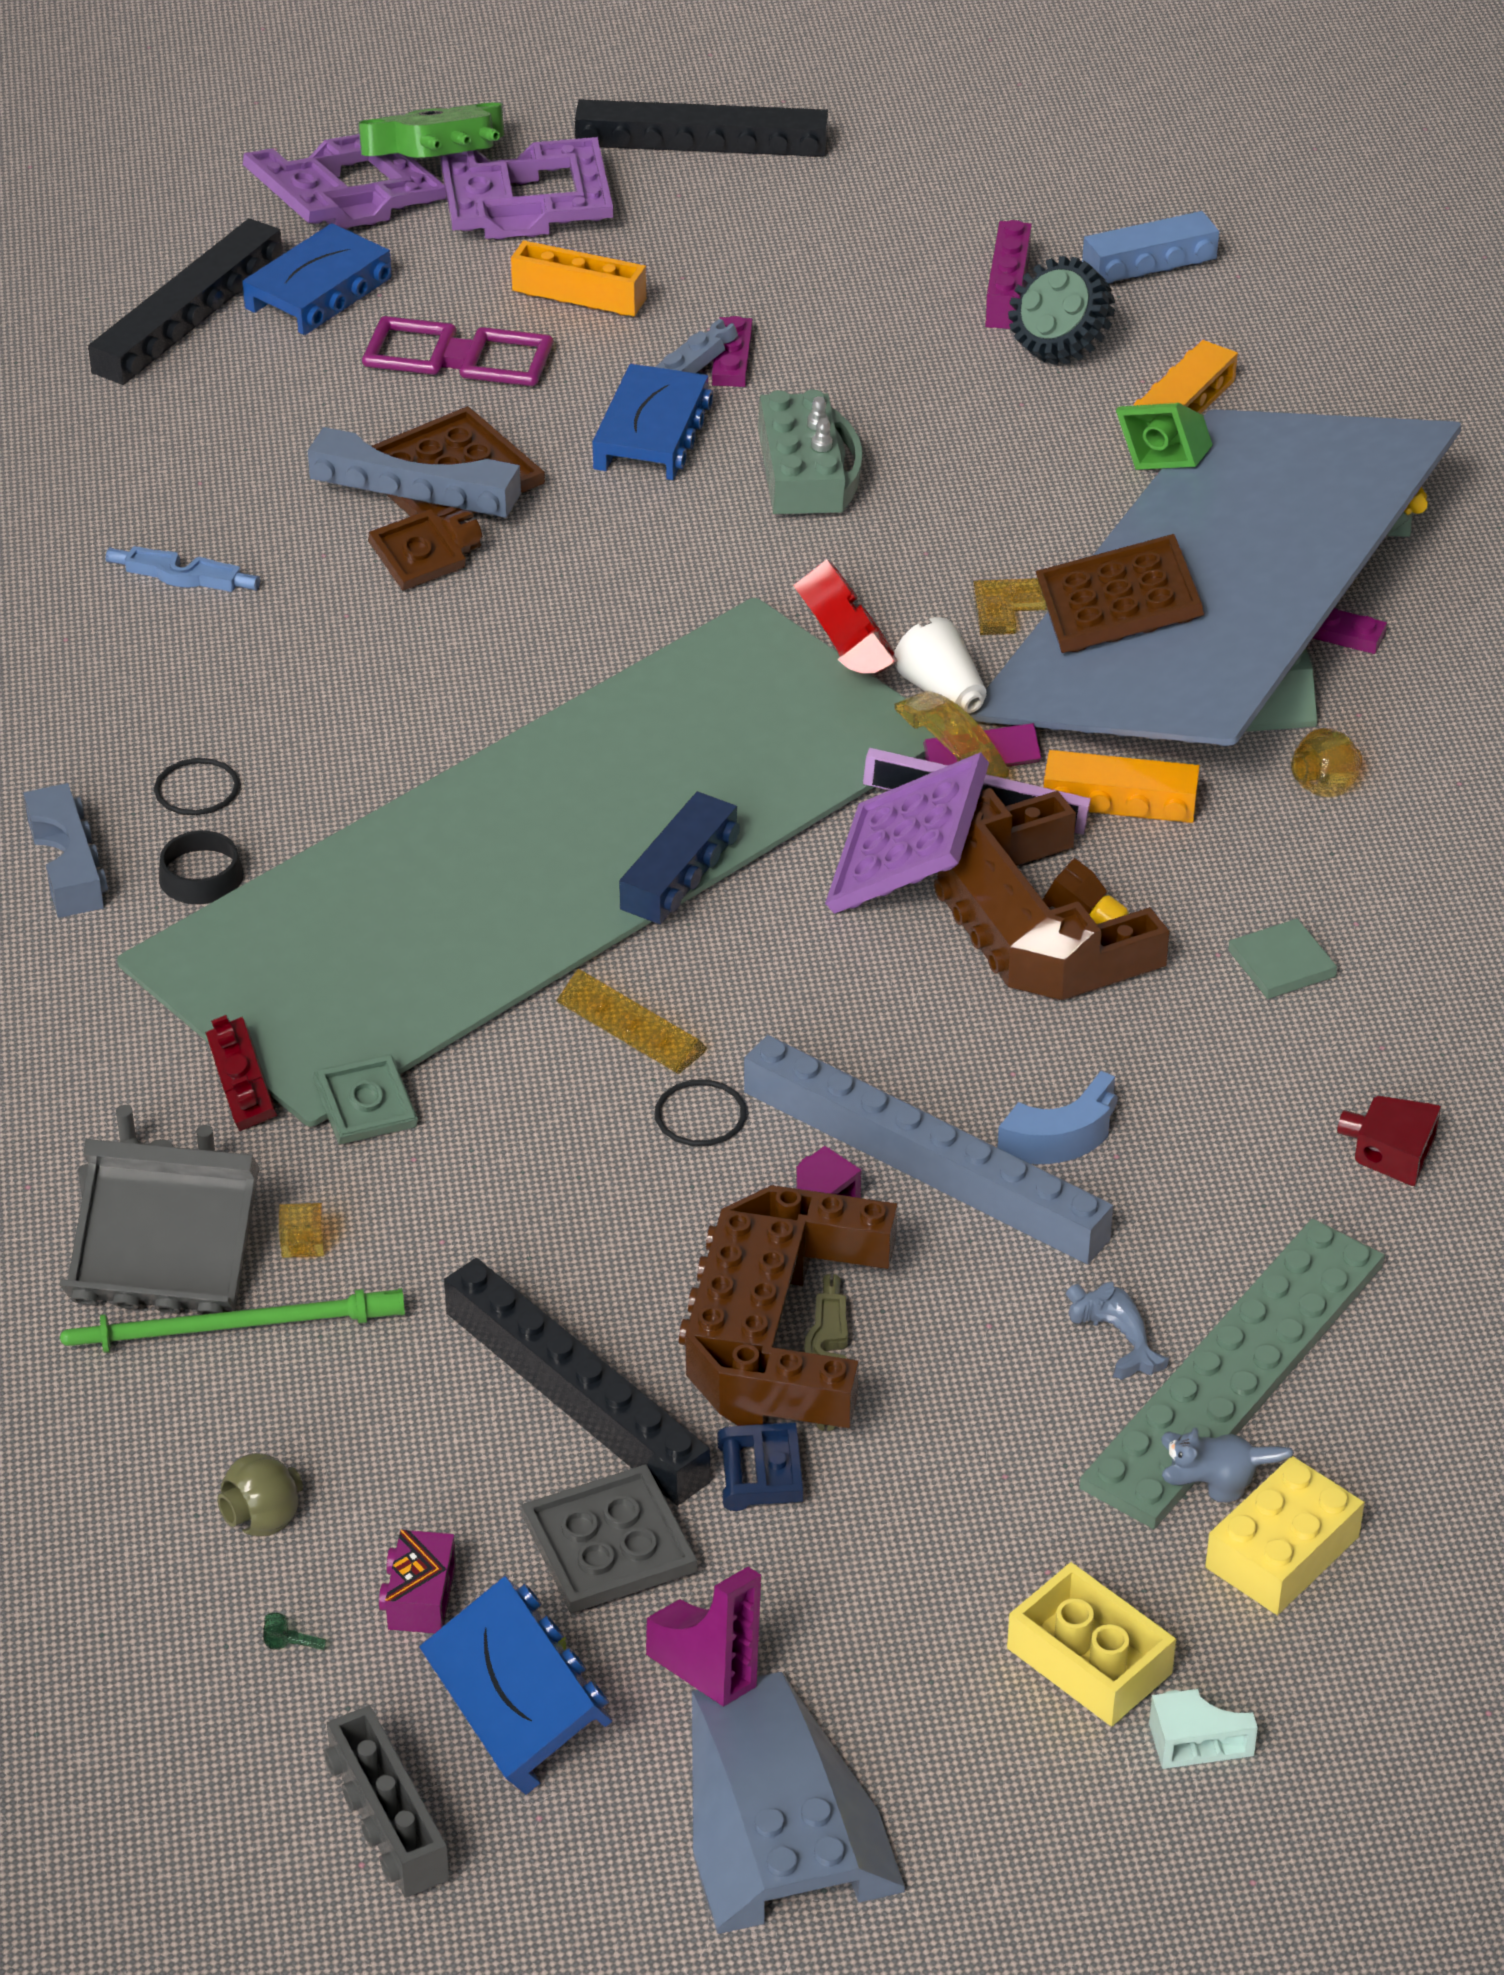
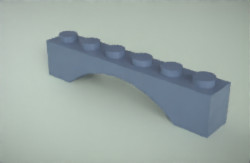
M327 427L322 428L308 449L310 479L505 518H507L521 494L520 465L491 459L451 465L410 462L376 450L364 442L356 433Z

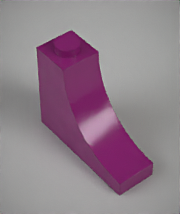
M748 1566L715 1585L710 1609L699 1608L682 1599H678L647 1617L646 1655L723 1707L757 1687L761 1574Z

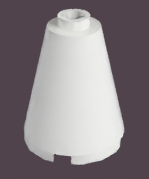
M941 617L930 618L929 620L932 623L921 627L919 624L912 627L901 638L895 649L894 657L898 661L895 668L899 674L959 714L977 711L983 705L986 698V688L958 628L947 618Z

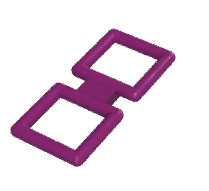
M383 316L380 318L365 350L362 364L371 368L431 375L438 374L441 367L460 369L459 373L465 379L535 386L539 381L554 339L547 334L486 327L478 328L473 340L454 338L457 329L451 323ZM389 330L440 336L429 361L378 355ZM486 341L537 347L528 372L479 367L476 365Z

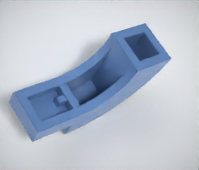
M1100 1071L1075 1102L1061 1108L1039 1109L1018 1102L998 1128L997 1148L1029 1164L1061 1163L1091 1152L1103 1143L1109 1134L1110 1116L1116 1107L1118 1099L1117 1095L1114 1094L1115 1076Z

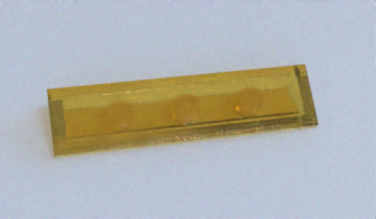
M580 969L576 970L556 1000L560 1005L678 1075L707 1050V1047L696 1037Z

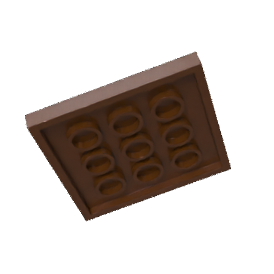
M469 406L372 445L376 450L389 456L416 463L451 465L491 459L520 465L521 493L545 483V472ZM386 494L409 516L432 509L438 517H446L465 510Z
M1175 534L1035 571L1061 653L1082 651L1088 646L1102 642H1116L1128 635L1140 632L1149 633L1162 626L1173 623H1186L1195 617L1204 615L1202 602Z

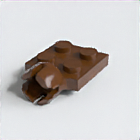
M432 509L370 531L368 542L401 590L404 591L465 568L466 558L464 554L479 549L481 547L480 539L483 536L477 519L469 522L464 521L474 517L471 511L461 510L446 517H438Z

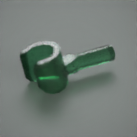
M269 1613L264 1618L263 1641L269 1649H282L289 1643L325 1650L327 1639L289 1630L288 1618L285 1615Z

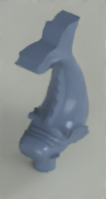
M1107 1282L1088 1294L1080 1284H1075L1066 1291V1296L1073 1303L1069 1308L1070 1320L1073 1323H1085L1090 1320L1094 1326H1098L1099 1322L1104 1321L1111 1323L1134 1346L1132 1352L1120 1358L1116 1363L1113 1378L1122 1380L1130 1377L1137 1371L1152 1376L1154 1372L1167 1368L1169 1358L1157 1354L1149 1348L1141 1314L1131 1297L1123 1289L1115 1287L1113 1282Z

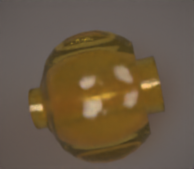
M1318 728L1308 733L1298 744L1292 757L1291 769L1294 778L1299 784L1312 794L1320 797H1336L1347 792L1359 776V769L1362 766V755L1346 734L1332 728ZM1319 780L1317 785L1311 784L1310 781Z

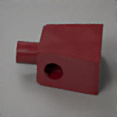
M1376 1096L1373 1098L1366 1116L1343 1110L1339 1119L1337 1133L1357 1139L1355 1160L1358 1164L1415 1187L1437 1136L1441 1106Z

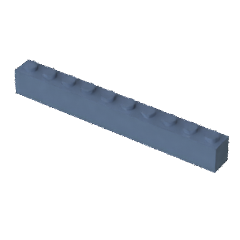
M767 1035L744 1057V1093L1087 1265L1110 1241L1113 1215L1112 1204L770 1035Z

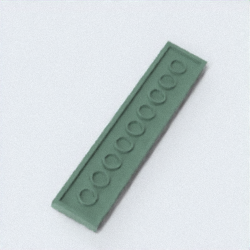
M1312 1218L1080 1477L1079 1489L1155 1530L1195 1484L1194 1482L1172 1485L1164 1480L1162 1472L1165 1468L1172 1465V1457L1169 1455V1450L1162 1444L1161 1437L1166 1432L1183 1435L1191 1432L1194 1427L1198 1429L1199 1437L1217 1438L1227 1434L1237 1435L1383 1267L1385 1255Z

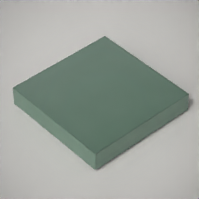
M1298 918L1229 940L1228 951L1267 999L1336 977V964Z
M392 1054L314 1071L313 1080L338 1145L411 1129L417 1126L418 1118Z

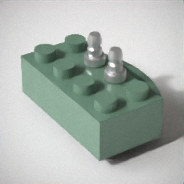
M812 389L807 390L804 394H788L785 391L776 390L769 395H760L758 433L773 514L843 512L853 499L860 482L862 446L855 429L848 420L831 407L828 393ZM843 442L850 449L855 460L851 471L843 470L845 460Z

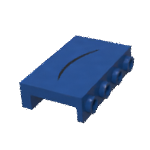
M331 223L244 279L242 282L245 309L256 313L270 304L295 316L298 321V332L302 335H307L391 278L390 250Z
M630 363L592 441L593 469L607 471L613 456L663 463L666 465V479L674 480L678 470L683 469L685 466L687 450L692 449L694 446L696 430L702 429L705 410H710L712 406L713 390L708 389V375Z
M504 1576L422 1643L419 1648L504 1777L527 1795L540 1784V1781L532 1771L535 1767L591 1721L597 1720L604 1727H607L613 1720L604 1709V1706L609 1703L605 1694L592 1680L586 1683L581 1674L587 1670L583 1662L572 1649L567 1648L564 1651L559 1641L564 1638L560 1629L550 1617L546 1615L542 1618L538 1613L537 1609L542 1606V1603L535 1593L525 1583L521 1587H517L509 1578Z

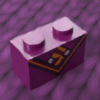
M400 1529L397 1547H390L387 1555L386 1571L387 1575H391L389 1583L381 1584L379 1594V1610L386 1611L388 1630L435 1634L444 1626L456 1567L454 1534Z

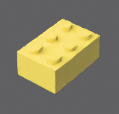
M1292 1456L1209 1533L1205 1568L1278 1616L1359 1538L1364 1501Z
M1072 1562L1009 1613L1007 1649L1111 1727L1173 1673L1176 1638Z

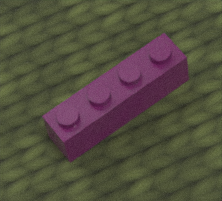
M1019 220L999 221L987 289L985 327L1010 329L1009 324L1013 323L1008 318V311L1015 310L1010 305L1011 297L1018 299L1021 297L1014 291L1017 285L1025 288L1026 281L1023 277L1028 272L1032 223H1024Z

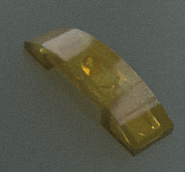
M925 691L895 703L894 709L914 729L924 725L957 757V762L981 752L989 762L987 775L1000 778L1009 777V770L987 734L965 710L949 698L935 692Z

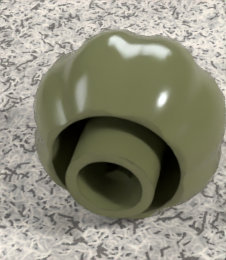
M263 1453L247 1454L237 1459L226 1472L220 1487L221 1493L217 1498L218 1507L222 1517L229 1526L235 1527L251 1519V1526L242 1529L244 1533L260 1537L273 1535L285 1528L297 1512L299 1506L298 1492L303 1489L301 1477L295 1468H286L281 1461L276 1460L272 1456Z

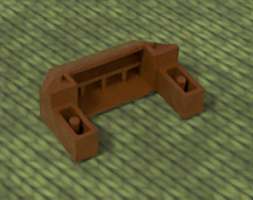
M991 788L983 790L979 795L959 864L948 871L941 870L937 872V879L934 880V889L938 899L942 902L945 901L951 909L956 923L962 925L968 932L973 946L977 950L980 949L988 959L993 973L999 974L1010 988L1064 1000L1167 965L1170 931L1151 907L1096 924L1079 901L1050 910L1018 869L1017 865L1074 847L1076 812L1058 790L1008 806H1004Z
M771 1185L721 1209L717 1226L710 1225L706 1239V1250L709 1251L708 1257L701 1256L697 1271V1281L700 1282L699 1288L692 1287L688 1301V1313H691L690 1319L683 1318L679 1332V1344L685 1345L686 1376L720 1415L737 1426L767 1424L768 1417L772 1416L850 1428L858 1397L859 1360L780 1349L773 1346L790 1284L803 1286L810 1258L889 1269L897 1235L898 1203Z

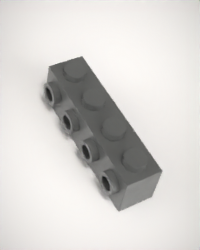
M371 1705L327 1721L329 1748L323 1750L327 1767L332 1776L340 1774L344 1782L342 1784L343 1795L349 1809L352 1812L357 1809L359 1810L363 1818L360 1820L361 1828L370 1847L378 1846L382 1854L379 1856L381 1868L389 1883L396 1881L405 1898L448 1881L447 1845Z

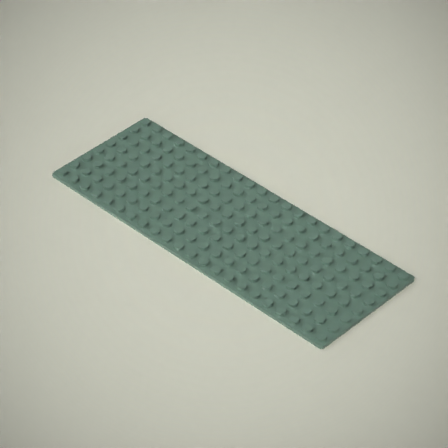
M750 598L125 951L117 957L118 967L206 1042H208L205 1032L214 1029L212 1020L227 1015L229 1020L233 1021L243 1016L271 1097L304 1125L313 1127L328 1119L313 1080L314 1071L392 1054L399 1074H402L651 923L652 921L620 910L619 880L697 791L736 805L737 823L740 824V832L736 841L725 848L720 854L716 865L708 868L702 875L698 886L694 890L691 889L685 895L681 904L874 788V786L863 784L866 755L869 748L922 759L926 756L923 746L925 739L953 735V731L871 674H861L848 669L838 660L840 656L837 651L762 600Z

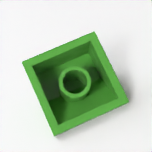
M1180 403L1118 406L1116 409L1135 470L1196 467L1213 445L1204 416Z

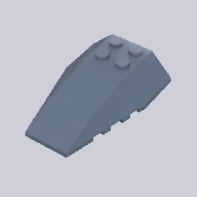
M782 1672L758 1676L757 1687L724 1707L698 1689L692 1691L693 1857L717 1934L764 1924L765 1901L848 1882L852 1883L858 1903L905 1892V1886L878 1809Z

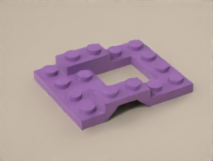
M359 134L326 139L309 158L287 161L273 148L244 153L243 165L308 223L318 224L325 220L328 224L333 223L347 230L353 226L374 225L377 222L390 220L391 208L402 209L407 205L430 204L432 201L446 198L445 185L412 157L399 153L379 156L361 155ZM369 161L390 180L348 187L337 177H340L341 165L352 166L357 162Z
M598 137L533 142L516 159L491 161L477 150L440 155L452 231H472L483 228L485 239L494 238L501 240L507 237H536L540 234H549V223L553 222L569 223L578 220L599 221L603 218H613V204ZM561 168H570L575 192L513 197L510 183L527 184L539 181L538 170L557 171Z

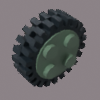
M1059 256L1058 263L1053 258L1046 260V270L1040 264L1033 267L1037 274L1034 278L1028 273L1023 277L1028 285L1025 288L1017 285L1014 291L1021 297L1020 299L1011 297L1010 305L1015 310L1008 311V318L1013 322L1009 326L1015 334V339L1040 361L1046 362L1047 360L1050 364L1058 365L1059 360L1063 364L1071 363L1070 355L1076 360L1084 358L1081 351L1082 348H1085L1089 353L1094 351L1096 348L1091 341L1094 338L1099 342L1104 340L1105 336L1100 332V329L1110 330L1112 323L1106 317H1114L1115 309L1110 305L1115 303V299L1110 293L1112 289L1105 279L1087 262H1082L1076 257H1072L1069 260L1066 256Z

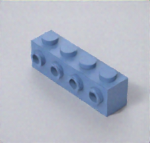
M1203 211L1084 236L1082 262L1085 261L1090 264L1108 284L1127 278L1142 277L1145 274L1169 271L1190 264H1200L1204 261L1217 259L1219 230Z

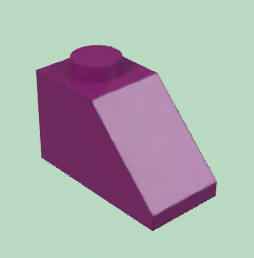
M824 1145L811 1156L803 1158L798 1166H796V1189L861 1198L862 1170Z

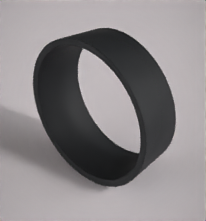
M205 830L187 832L170 840L161 851L159 884L163 892L176 901L187 904L212 903L237 889L243 880V867L237 848L233 841L223 834ZM194 851H215L233 859L224 871L203 879L183 878L175 875L167 868L177 857Z

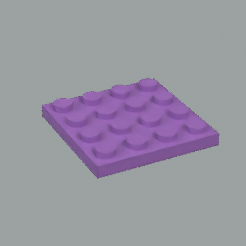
M981 752L858 804L825 902L834 914L847 908H856L867 900L877 896H886L899 887L909 883L916 884L929 875L941 870L948 871L959 864L989 766V762Z

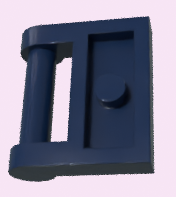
M796 1423L728 1426L718 1431L717 1443L719 1450L723 1452L726 1484L722 1491L723 1506L727 1510L741 1511L747 1508L748 1505L803 1502V1484ZM743 1447H753L756 1483H743L740 1452Z

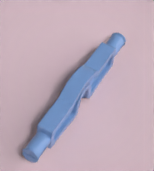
M137 546L132 547L130 551L109 547L106 552V562L125 565L127 572L156 577L160 581L176 587L203 586L232 592L236 586L257 591L260 585V576L240 573L239 566L203 557L195 558L186 567H179L180 556L176 552L153 550Z

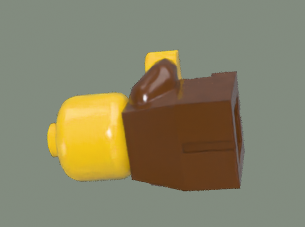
M1076 858L1054 879L1042 899L1049 908L1051 906L1058 908L1079 901L1096 924L1129 914L1128 909L1112 896L1106 895L1108 891L1094 872Z

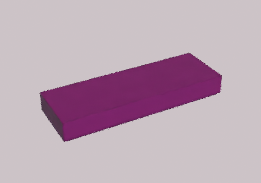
M1034 723L925 739L923 742L927 761L948 766L980 752L989 762L987 770L1037 763L1041 760Z

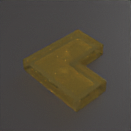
M1037 578L973 581V595L980 635L1016 634L1015 611L1047 610Z

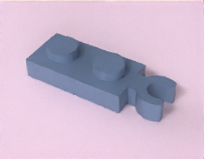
M722 319L715 321L707 333L699 331L688 338L687 342L674 352L666 355L663 361L655 367L697 373L725 350V343L733 341L738 336L735 325L731 323L725 327Z

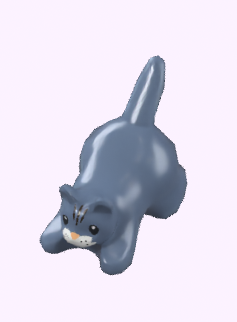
M1196 1427L1191 1432L1183 1435L1166 1432L1161 1437L1162 1444L1169 1450V1455L1172 1457V1465L1165 1468L1162 1472L1164 1480L1172 1485H1183L1199 1481L1207 1482L1209 1496L1216 1502L1223 1503L1236 1501L1245 1494V1489L1252 1482L1258 1465L1279 1463L1291 1458L1294 1454L1293 1449L1290 1447H1253L1244 1438L1234 1434L1222 1435L1217 1438L1199 1437Z

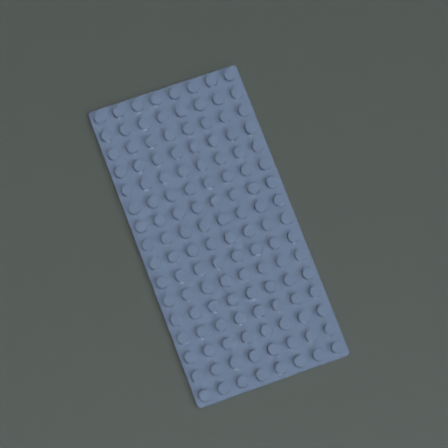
M1209 410L1204 415V419L1213 445L1197 466L1162 468L1093 554L1097 555L1175 534L1202 602L1204 615L1195 617L1186 623H1173L1162 626L1149 633L1140 632L1128 635L1116 642H1102L1088 646L1082 651L1061 653L1047 612L987 687L983 705L977 711L969 713L970 720L986 724L999 723L1016 726L1034 723V727L1049 728L1051 730L1062 729L1082 731L1083 733L1114 734L1120 737H1146L1152 740L1167 739L1183 741L1185 743L1198 742L1217 744L1219 746L1236 744L1462 431L1461 423L1439 420Z

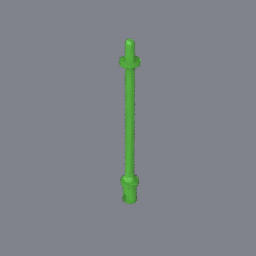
M402 1288L364 1293L363 1289H357L355 1294H351L347 1299L119 1324H109L108 1317L104 1314L100 1315V1326L66 1329L61 1332L59 1339L65 1346L102 1343L103 1352L107 1353L110 1352L111 1341L349 1316L353 1320L357 1319L358 1323H367L366 1318L405 1315Z

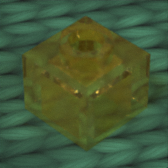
M322 1203L279 1204L281 1257L324 1256L325 1230Z

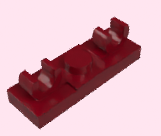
M227 1015L212 1020L214 1029L205 1033L238 1130L242 1131L277 1116L247 1023L243 1016L233 1021H230Z

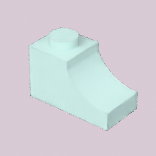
M1198 1689L1185 1691L1171 1690L1163 1694L1152 1695L1149 1726L1162 1769L1254 1756L1258 1727L1253 1712L1236 1713L1214 1707L1200 1697Z

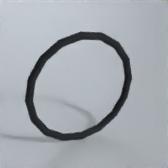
M192 758L181 760L168 766L157 777L154 792L157 801L170 811L183 815H202L213 813L227 806L237 796L240 782L237 773L226 763L209 758ZM190 764H212L225 769L232 776L234 782L232 793L224 801L209 808L198 810L178 808L165 801L159 790L162 780L169 772Z
M709 1079L688 1080L675 1084L660 1096L655 1105V1121L662 1133L675 1142L690 1146H712L727 1141L741 1130L746 1121V1104L738 1092L724 1083ZM708 1085L723 1089L732 1095L740 1106V1119L735 1128L723 1136L710 1140H691L677 1136L667 1129L661 1120V1107L666 1098L675 1091L689 1086Z

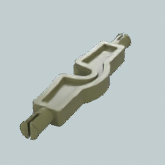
M827 1274L822 1280L823 1293L816 1295L815 1325L811 1327L806 1335L804 1352L847 1359L845 1355L826 1352L845 1349L848 1345L846 1296L840 1294L841 1279L838 1275L833 1274V1287H830L831 1274ZM817 1424V1428L824 1431L825 1425ZM827 1425V1431L835 1428V1426Z

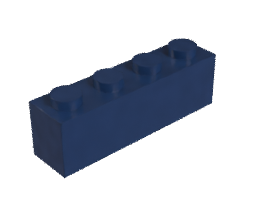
M697 791L619 880L620 910L660 925L671 912H676L685 895L691 889L694 890L698 886L702 875L709 867H714L725 848L736 841L740 832V824L737 823V806Z

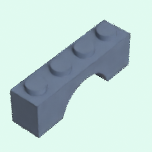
M68 783L23 792L27 821L34 844L55 847L64 852L57 859L46 864L50 895L57 917L61 918L104 909L102 893L108 892L106 876L103 869L96 870L97 867H100L96 845H88V843H92L88 821H80L84 819L80 797L73 798Z

